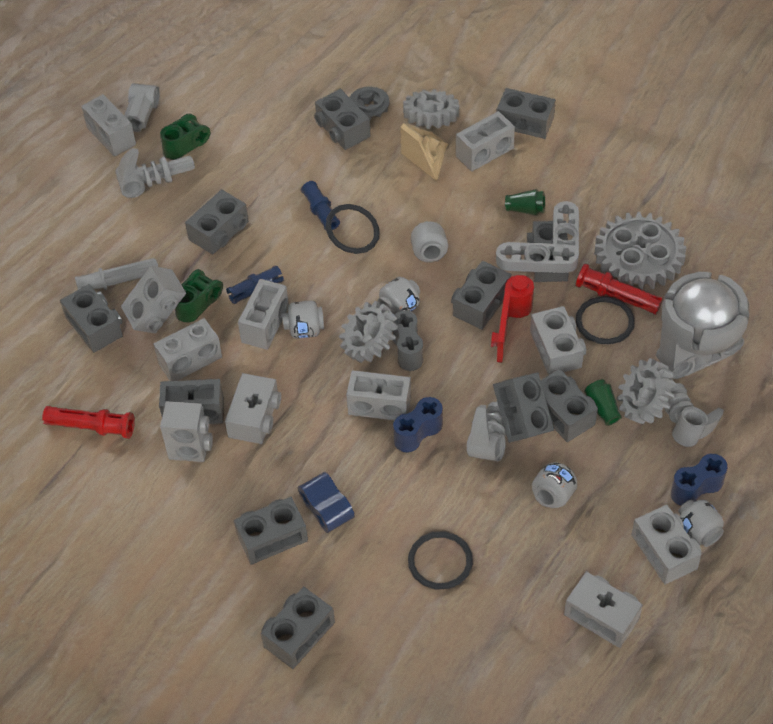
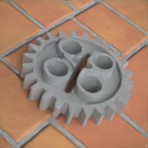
M637 212L636 218H632L629 213H626L624 220L616 216L615 223L607 221L606 228H600V234L596 236L594 255H597L596 264H601V272L609 271L612 276L618 277V281L622 283L626 281L631 286L634 283L638 284L641 290H643L644 284H648L651 289H654L655 282L665 286L666 278L673 281L675 273L680 274L681 267L684 265L686 257V246L683 245L684 237H678L679 229L671 230V222L662 224L661 216L656 220H652V213H649L646 218H642L640 212Z

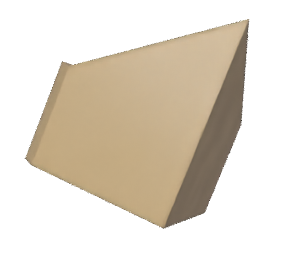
M403 123L400 127L401 154L437 181L448 143L431 130Z

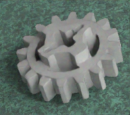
M433 89L432 92L422 90L419 93L413 92V96H407L406 101H403L404 118L408 119V123L416 122L417 127L426 125L427 129L431 126L440 128L442 125L450 126V122H456V117H459V100L454 99L453 94L446 96V91L437 92L436 89Z
M374 301L372 305L369 302H365L364 309H360L357 306L355 308L356 313L353 316L350 314L347 316L350 320L349 323L342 324L345 333L339 335V338L343 340L340 347L345 350L344 353L360 363L364 359L372 362L373 355L380 358L382 356L381 350L383 348L389 350L390 348L388 341L396 338L392 331L398 329V325L394 323L397 317L392 313L391 309L377 301Z
M649 358L647 362L640 360L639 367L632 365L630 367V375L624 374L623 377L626 382L619 385V389L623 390V393L617 397V400L623 402L619 410L625 412L624 417L643 425L645 421L652 424L654 416L658 418L663 417L661 410L663 408H670L667 402L668 399L675 397V394L671 393V389L676 386V382L670 380L674 373L668 370L669 366Z

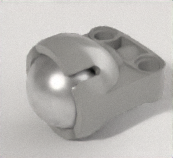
M696 272L684 275L670 286L664 296L661 315L660 348L657 350L656 357L661 363L669 366L668 370L674 373L673 379L685 377L733 355L743 346L744 339L742 335L749 321L750 304L742 287L731 278L719 275L718 280L711 279L712 273Z

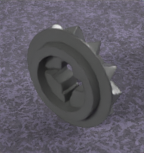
M372 86L362 87L355 90L349 97L370 120L372 116L380 118L382 112H388L389 96L380 88ZM373 101V104H370V105L367 106V107L365 106V104H369L370 102Z

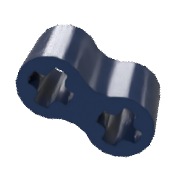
M425 397L417 403L416 408L412 412L402 414L394 420V445L398 450L405 453L413 452L420 446L421 441L425 437L435 435L442 430L443 407L441 402L433 397Z
M707 454L701 458L696 466L683 467L677 470L671 487L672 500L677 505L682 506L689 500L696 502L702 494L718 492L723 486L728 465L726 460L717 454Z
M323 472L298 486V492L304 504L311 510L326 533L331 532L355 517L349 501L338 490L328 473Z

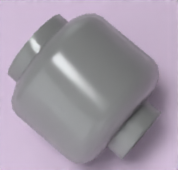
M429 221L417 225L411 232L410 240L413 252L419 260L435 262L443 258L447 253L448 241L445 231L440 224Z

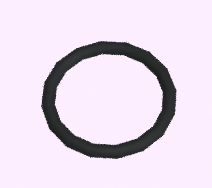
M353 204L339 205L332 209L326 218L325 229L329 239L336 247L345 252L353 254L366 253L374 248L379 240L380 229L376 219L368 210L361 206ZM350 209L365 215L371 221L374 228V237L371 243L362 248H352L339 242L331 229V222L335 214L341 210Z
M613 297L591 298L583 303L576 313V325L579 332L585 338L597 344L610 345L619 343L629 337L634 329L635 317L632 310L623 301ZM595 303H613L620 306L626 312L629 318L628 327L618 337L610 339L598 338L591 335L582 324V314L585 309Z
M446 531L431 532L421 536L412 545L408 555V567L413 577L423 586L435 590L450 589L461 584L469 576L473 566L472 552L467 543L458 535ZM433 538L453 540L462 547L466 554L465 569L458 578L447 583H435L426 580L418 573L415 567L417 549L424 542Z

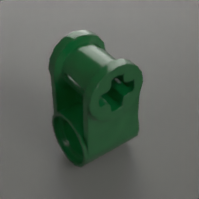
M192 113L185 114L177 121L161 129L160 138L163 155L171 160L182 158L185 154L204 145L211 135L210 128L206 125H201Z
M200 269L193 271L189 278L181 284L186 294L174 309L176 318L179 321L188 323L198 319L212 303L218 300L223 291V282L210 279Z

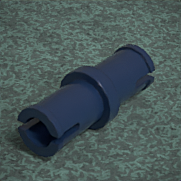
M308 181L301 187V192L308 200L311 212L318 216L325 229L326 218L332 210L331 202L328 197L323 196L316 182ZM334 215L331 222L332 230H335L340 225V220L336 215Z
M275 265L257 275L251 274L247 276V280L226 289L227 294L231 293L228 298L233 304H237L239 301L250 297L259 279L274 283L283 282V276H278L282 274L281 270Z

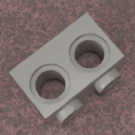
M104 94L81 106L88 130L114 157L136 145L131 122Z
M499 111L456 134V157L471 172L514 149L515 126Z
M150 265L123 302L121 308L134 330L156 334L186 292L173 270Z
M259 279L238 321L241 343L266 350L269 349L283 320L282 313H286L288 310L289 302L285 285Z
M562 306L531 314L530 333L548 375L558 369L567 372L582 368L583 355H586V346L582 338L578 339L575 320L572 316H568L565 307Z
M205 318L153 343L158 364L170 381H178L222 358L219 338Z
M352 370L346 394L348 415L395 420L402 414H408L411 401V377Z
M166 401L160 428L169 460L204 462L206 451H211L213 435L208 433L209 417L204 416L202 404Z
M664 505L634 519L631 535L664 585L698 569L701 548L694 538L689 537L684 530L682 519L678 514H673L668 505ZM654 529H662L665 533L657 532ZM677 553L683 556V558H676L671 554Z

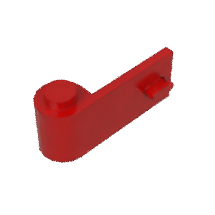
M524 275L510 277L505 285L499 333L492 332L491 347H497V362L499 363L503 362L508 318L526 317L533 309L534 283L529 277Z

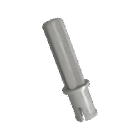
M155 258L103 271L102 268H99L98 272L76 276L75 281L78 290L88 284L94 290L100 288L107 290V286L142 278L150 265L158 267V263Z

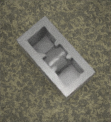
M242 373L225 419L228 438L263 444L266 433L270 434L273 427L274 409H279L282 394L278 392L276 379Z
M586 571L567 598L564 615L621 648L639 621L643 604L634 595L628 592H621L611 586L603 577L594 576Z

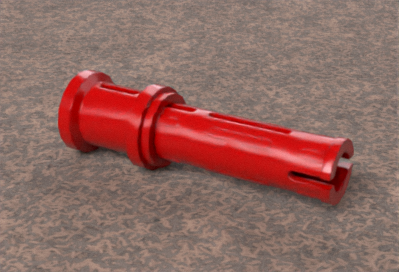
M585 263L581 268L576 281V287L581 288L583 286L596 291L600 297L608 295L644 309L654 315L657 314L663 300L662 297L652 295L613 279L614 276L611 273L607 272L604 274L591 269L589 264Z
M46 406L42 415L44 425L89 429L96 431L101 436H106L107 433L122 435L124 439L131 438L135 426V416L132 412H127L124 415L110 413L108 409H103L99 412H88Z

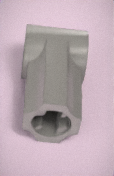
M131 84L128 94L129 104L124 116L131 122L133 131L140 132L143 128H146L152 109L158 107L160 99L158 86Z

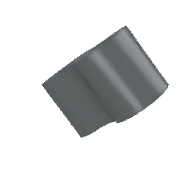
M402 310L394 314L397 317L394 323L398 325V329L392 331V334L396 336L393 342L397 345L399 366L404 370L414 371L423 364V340L418 335L416 315L411 311Z

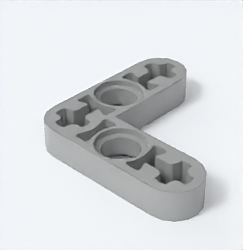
M568 201L560 202L554 207L553 244L507 242L499 245L496 250L497 266L506 271L569 273L577 268L579 258L578 207ZM563 214H568V223H563ZM562 233H568L573 238L562 240L558 236ZM509 254L512 258L508 259L506 255ZM541 254L544 256V259L542 261H533L530 259V256ZM564 256L568 257L567 261L563 260Z

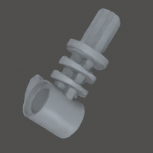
M131 148L122 157L115 173L123 196L135 198L144 192L145 183H147L148 187H151L152 181L156 180L157 184H161L162 178H165L168 183L173 182L172 175L193 170L195 165L191 156L168 162L165 156L160 157V164L156 165L155 161H151V167H147L145 163L138 167L136 162L139 151L138 149Z
M676 383V386L671 389V393L675 394V397L668 399L667 403L670 405V408L665 409V411L669 414L670 420L676 423L672 431L674 440L682 446L692 447L715 429L724 410L717 408L706 415L703 410L694 407L693 403L690 402L685 386L681 383Z
M498 402L490 403L487 409L486 405H480L476 408L471 433L467 441V454L469 457L497 462L502 459L505 452L506 432Z

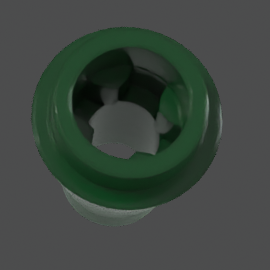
M533 189L513 195H506L505 197L506 211L536 216L539 213H545L544 191Z
M604 379L591 383L584 389L586 397H591L596 403L597 414L603 419L606 426L612 425L622 418L611 384H607Z

